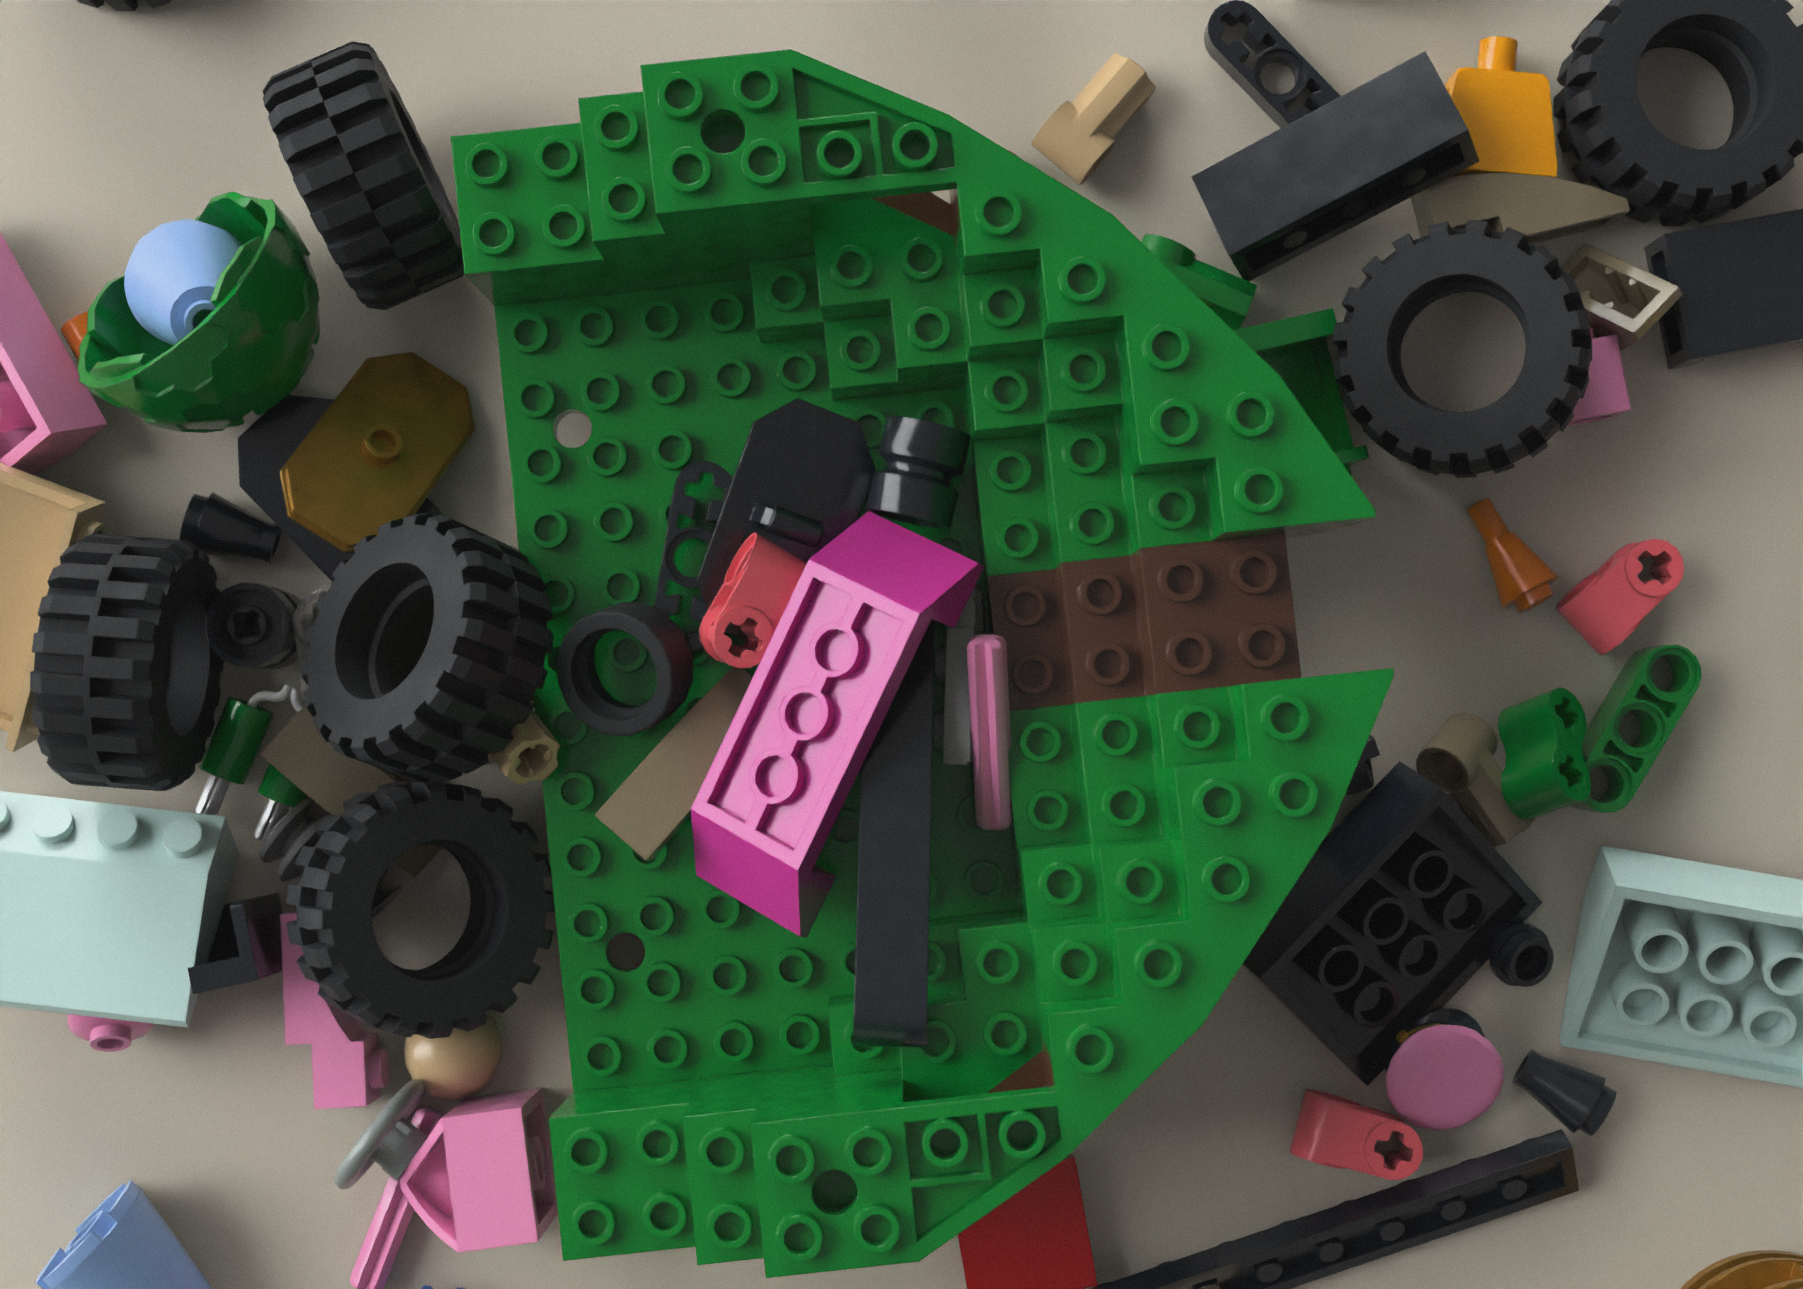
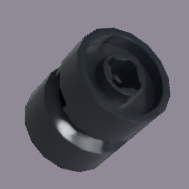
M900 416L887 417L879 454L887 461V467L875 472L873 475L866 511L917 526L950 530L959 494L950 483V480L964 472L971 435L949 426L925 420Z
M239 583L225 588L212 600L205 617V633L209 645L222 660L235 666L259 669H280L297 661L308 647L304 642L308 626L312 625L307 607L297 596L282 589L257 583Z

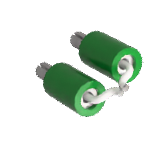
M285 684L280 692H257L249 701L233 696L228 697L199 765L201 770L210 775L196 805V813L217 816L231 782L241 785L245 784L274 716L273 712L259 706L258 703L263 700L272 702L283 701L291 694V704L299 712L304 706L300 700L301 690ZM270 763L257 791L269 799L253 834L254 837L259 841L265 842L273 827L287 814L289 807L294 808L308 797L306 793Z

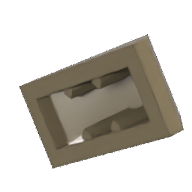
M1584 243L1561 267L1566 275H1571L1579 289L1584 308L1587 312L1589 328H1593L1594 337L1598 338L1617 334L1620 351L1639 341L1683 295L1679 286L1587 243Z

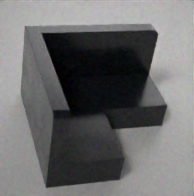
M279 892L224 905L208 961L188 968L193 994L257 981L282 971L280 914H283Z

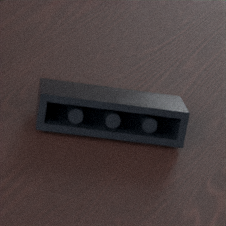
M1424 51L1191 177L1230 259L1242 279L1251 281L1479 162V158L1465 122L1429 56Z

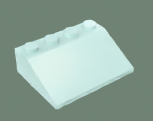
M0 791V1006L188 1028L198 993H192L188 968L207 962L239 857V852L226 817Z
M1601 845L1581 907L1559 1036L1561 1046L1803 1088V880Z

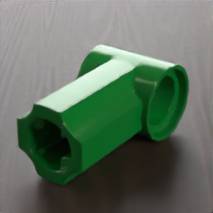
M1145 234L1141 242L1232 330L1240 329L1257 288L1256 284L1196 260V254L1191 249L1174 240L1155 234Z

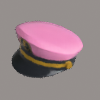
M1439 1009L1420 1017L1406 1030L1400 1031L1396 1035V1041L1389 1049L1385 1063L1387 1097L1398 1115L1417 1127L1433 1130L1457 1128L1481 1116L1495 1102L1504 1081V1067L1500 1055L1492 1043L1485 1038L1477 1021L1469 1014L1457 1009Z

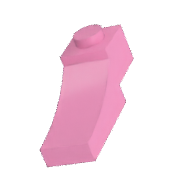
M297 910L280 914L285 1045H312L314 1109L366 1107L381 1097V1088L388 1086L390 1074L388 1052L386 1049H379L378 1033H365L357 1020L348 1017V1013L344 1010L332 1007L318 994L320 985L317 982L305 978L296 962L300 956L304 955L302 948L299 945L290 943L286 925L290 921L297 920Z

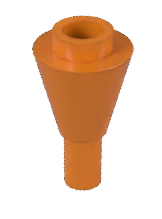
M1486 498L1467 509L1469 516L1487 544L1485 551L1502 609L1515 605L1519 613H1523L1551 598L1554 593L1549 585L1556 581L1559 576L1513 531L1509 532L1491 500Z

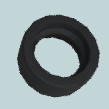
M620 602L580 619L564 636L557 656L558 684L567 706L585 725L605 735L629 737L648 730L668 719L686 701L693 682V655L683 631L666 613L646 603ZM614 630H622L637 637L649 650L656 667L657 688L655 694L647 703L637 707H629L615 700L602 686L595 670V649L597 643L604 634Z

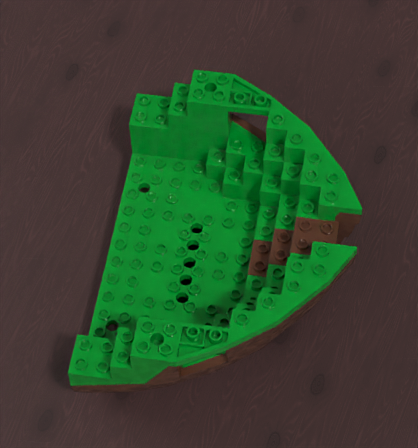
M791 49L640 65L643 91L578 98L580 123L450 136L464 275L494 305L518 548L522 554L527 556L530 565L535 566L546 588L543 593L548 595L553 619L547 622V628L554 635L552 654H546L543 666L548 671L543 689L537 688L533 697L535 712L560 744L556 758L559 765L542 781L573 1085L571 1095L549 1117L563 1261L696 1247L697 1265L764 1258L766 1278L920 1262L1063 1161L1203 1025L1329 833L1393 680L1394 670L1393 668L1301 677L1286 540L1362 523L1376 517L1375 509L1281 376L1113 214L944 112ZM949 190L950 204L932 192ZM796 398L859 422L876 468L875 472L887 467V461L879 454L886 418L889 416L908 417L934 422L971 435L964 472L950 480L952 486L959 493L950 530L917 526L885 518L984 565L976 584H980L981 590L985 591L983 594L984 598H986L983 601V605L986 606L985 632L986 635L994 634L1004 637L1007 646L1011 748L1008 751L1013 818L1010 828L1001 831L994 829L983 830L977 825L973 766L944 765L943 751L935 750L932 734L927 1048L854 1046V984L861 769L815 863L834 874L836 878L808 937H800L696 875L691 816L656 857L651 860L643 859L595 816L599 809L650 752L733 666L714 660L704 649L692 653L693 682L686 701L668 719L648 730L629 737L605 735L585 725L567 706L558 684L557 656L564 636L580 619L620 602L646 603L654 607L674 485L681 471L690 464L708 461L724 468L733 478L752 423ZM582 413L590 419L592 425L588 441L576 448L561 445L557 438L559 422L568 414ZM708 474L704 475L700 485L690 484L688 496L698 501L697 518L695 521L684 515L681 520L680 529L694 527L713 534L716 523L706 522L708 505L711 501H722L724 490L717 488L713 484V475ZM871 485L869 487L859 518H861L864 514L868 512L866 511V506ZM691 539L684 542L677 550L676 565L684 576L697 578L708 548V544L705 541ZM672 581L669 596L680 594L683 595L679 615L668 616L683 631L685 637L689 633L699 634L701 621L692 618L690 614L693 597L703 600L699 589H690ZM934 621L933 725L936 712L938 710L944 711L945 684L937 682L935 657L938 644L946 643L947 626L938 621ZM614 630L604 634L599 639L595 649V670L602 686L615 700L629 707H637L647 703L654 696L657 688L656 667L649 650L637 637L625 631ZM724 632V635L732 640L733 645L742 647L746 642L744 638ZM759 664L744 669L754 676ZM623 932L632 933L641 939L645 947V958L639 967L623 969L612 961L609 946L615 935Z

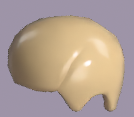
M486 1013L487 1023L469 1032L453 1028L450 1037L429 1039L417 1034H413L411 1038L406 1037L404 1046L405 1066L412 1080L419 1079L423 1081L426 1086V1093L438 1099L459 1102L483 1092L490 1085L502 1058V1041L495 1020Z

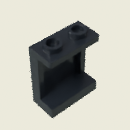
M1803 209L1667 233L1644 247L1649 273L1679 286L1683 294L1659 319L1668 370L1691 366L1709 358L1803 341Z

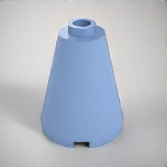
M183 219L161 224L140 238L128 261L124 279L128 305L140 325L154 337L171 345H175L194 330L216 308L210 302V298L220 274L233 259L237 249L242 246L236 236L224 229L203 223L202 221Z
M129 1180L127 1185L123 1183L113 1191L75 1230L78 1234L72 1239L65 1251L61 1248L58 1249L40 1272L35 1282L42 1289H213L142 1188L132 1180Z

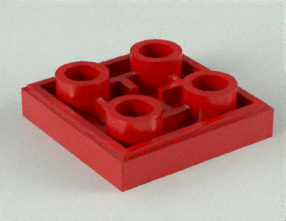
M1074 1153L1069 1154L1063 1161L958 1234L967 1289H1082L1098 1286Z

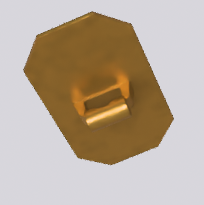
M414 352L366 358L280 470L288 517L342 552L350 553L355 552L353 547L365 536L378 535V527L390 521L414 515L475 430L466 386Z

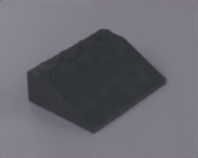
M1399 761L1324 839L1242 966L1356 1077L1368 1086L1385 1069L1388 1052L1396 1041V1035L1400 1031L1409 1028L1420 1017L1442 1009L1489 959L1490 951L1496 938L1508 927L1524 923L1542 904V901L1441 787Z

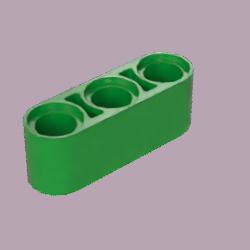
M1677 644L1645 647L1634 652L1626 661L1588 725L1582 742L1583 757L1588 771L1590 772L1593 768L1599 766L1605 772L1608 778L1607 791L1602 798L1596 801L1588 795L1587 799L1571 805L1572 807L1582 811L1614 813L1625 808L1633 799L1701 681V666L1697 657L1688 648ZM1659 657L1668 662L1672 669L1671 683L1664 691L1654 684L1651 674L1653 664ZM1627 712H1631L1637 717L1640 723L1639 737L1630 746L1621 739L1619 734L1620 720Z

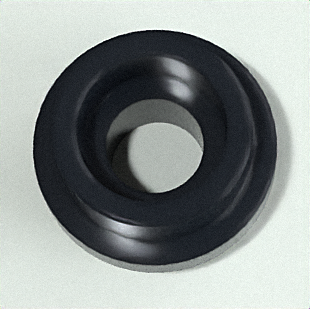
M1528 923L1515 924L1505 929L1493 943L1489 956L1490 968L1498 979L1507 985L1530 987L1541 982L1549 974L1554 961V953L1547 936L1540 929Z

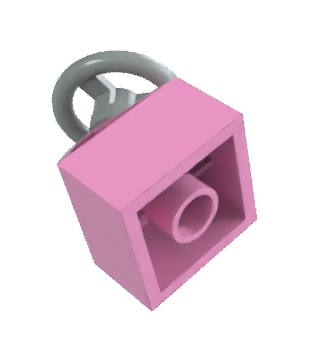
M413 1079L396 1093L349 1151L334 1176V1183L337 1188L346 1190L351 1188L376 1162L396 1181L400 1180V1188L413 1209L441 1240L458 1253L538 1242L558 1215L542 1087L465 1098L444 1115L430 1135L427 1136L408 1121L426 1093L425 1083L419 1079Z

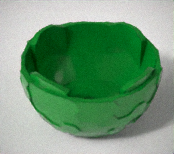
M236 192L224 193L211 198L201 215L195 219L226 230L236 236L242 246L237 249L233 259L220 274L210 298V302L216 308L194 330L175 345L168 344L154 337L136 320L128 305L125 294V274L108 282L88 309L87 334L84 336L79 347L78 373L80 379L78 381L91 393L115 407H123L145 419L147 424L172 431L194 433L223 431L226 428L243 425L245 421L242 418L248 413L261 415L275 406L281 399L287 397L300 383L299 380L307 371L314 357L312 344L316 345L320 336L318 305L320 299L316 277L308 257L310 252L291 220L272 199L265 200L246 197Z

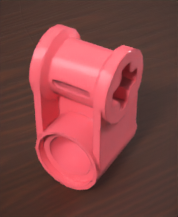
M752 533L735 554L722 586L702 618L699 627V641L704 651L714 660L737 668H751L759 664L807 562L758 533ZM729 623L739 625L741 632L748 636L742 647L733 645L732 640L724 635Z
M1660 539L1626 544L1618 549L1595 572L1571 589L1561 599L1555 609L1600 656L1604 655L1624 641L1640 625L1643 618L1678 586L1684 572L1683 558L1675 546ZM1651 557L1654 564L1650 567L1649 573L1653 579L1640 581L1637 575L1642 571L1643 566L1638 559Z
M1305 1089L1290 1153L1302 1159L1333 1168H1348L1387 1180H1401L1409 1177L1418 1169L1423 1159V1145L1419 1135L1413 1128L1407 1125L1401 1118L1391 1113L1365 1107L1352 1100L1326 1092ZM1393 1131V1136L1402 1143V1147L1399 1152L1394 1150L1388 1151L1384 1160V1156L1375 1148L1377 1140L1388 1141Z

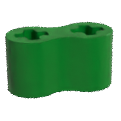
M1558 687L1502 710L1498 716L1497 726L1499 737L1505 750L1506 763L1501 774L1500 784L1502 795L1511 811L1521 819L1531 820L1587 799L1591 790V780L1582 752V742L1586 735L1587 722L1583 708L1574 694L1565 688Z

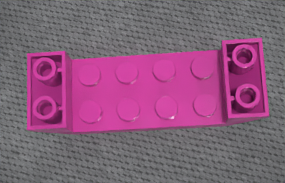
M870 511L808 560L691 807L695 867L698 877L796 935L808 937L836 878L834 874L815 864L931 619L955 628L984 565Z

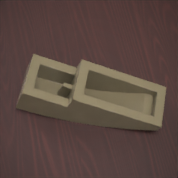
M1516 173L1465 174L1449 177L1411 197L1420 237L1429 235L1428 225L1448 221L1451 229L1466 228L1468 220L1488 222L1491 230L1504 232L1507 227L1526 234L1528 242L1535 244L1610 226L1630 211L1627 198L1599 188L1550 176Z
M733 666L663 738L595 814L602 823L643 859H654L691 816V807L753 678L744 668Z
M306 705L302 707L260 753L265 760L331 815H341L345 811L343 802L358 793L377 792L379 785L404 782L393 772L352 759L334 750L332 744L326 742L312 721L314 717L311 716ZM434 845L414 846L397 857L393 863L415 878L442 848Z

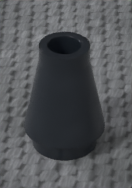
M211 493L209 498L194 494L184 515L179 540H187L208 555L253 558L271 563L276 553L282 530L277 525L261 519L215 493Z
M1533 1050L1527 1053L1512 1083L1529 1093L1572 1133L1579 1129L1589 1136L1594 1135L1610 1112L1617 1094L1616 1091L1604 1085L1605 1077L1544 1057Z

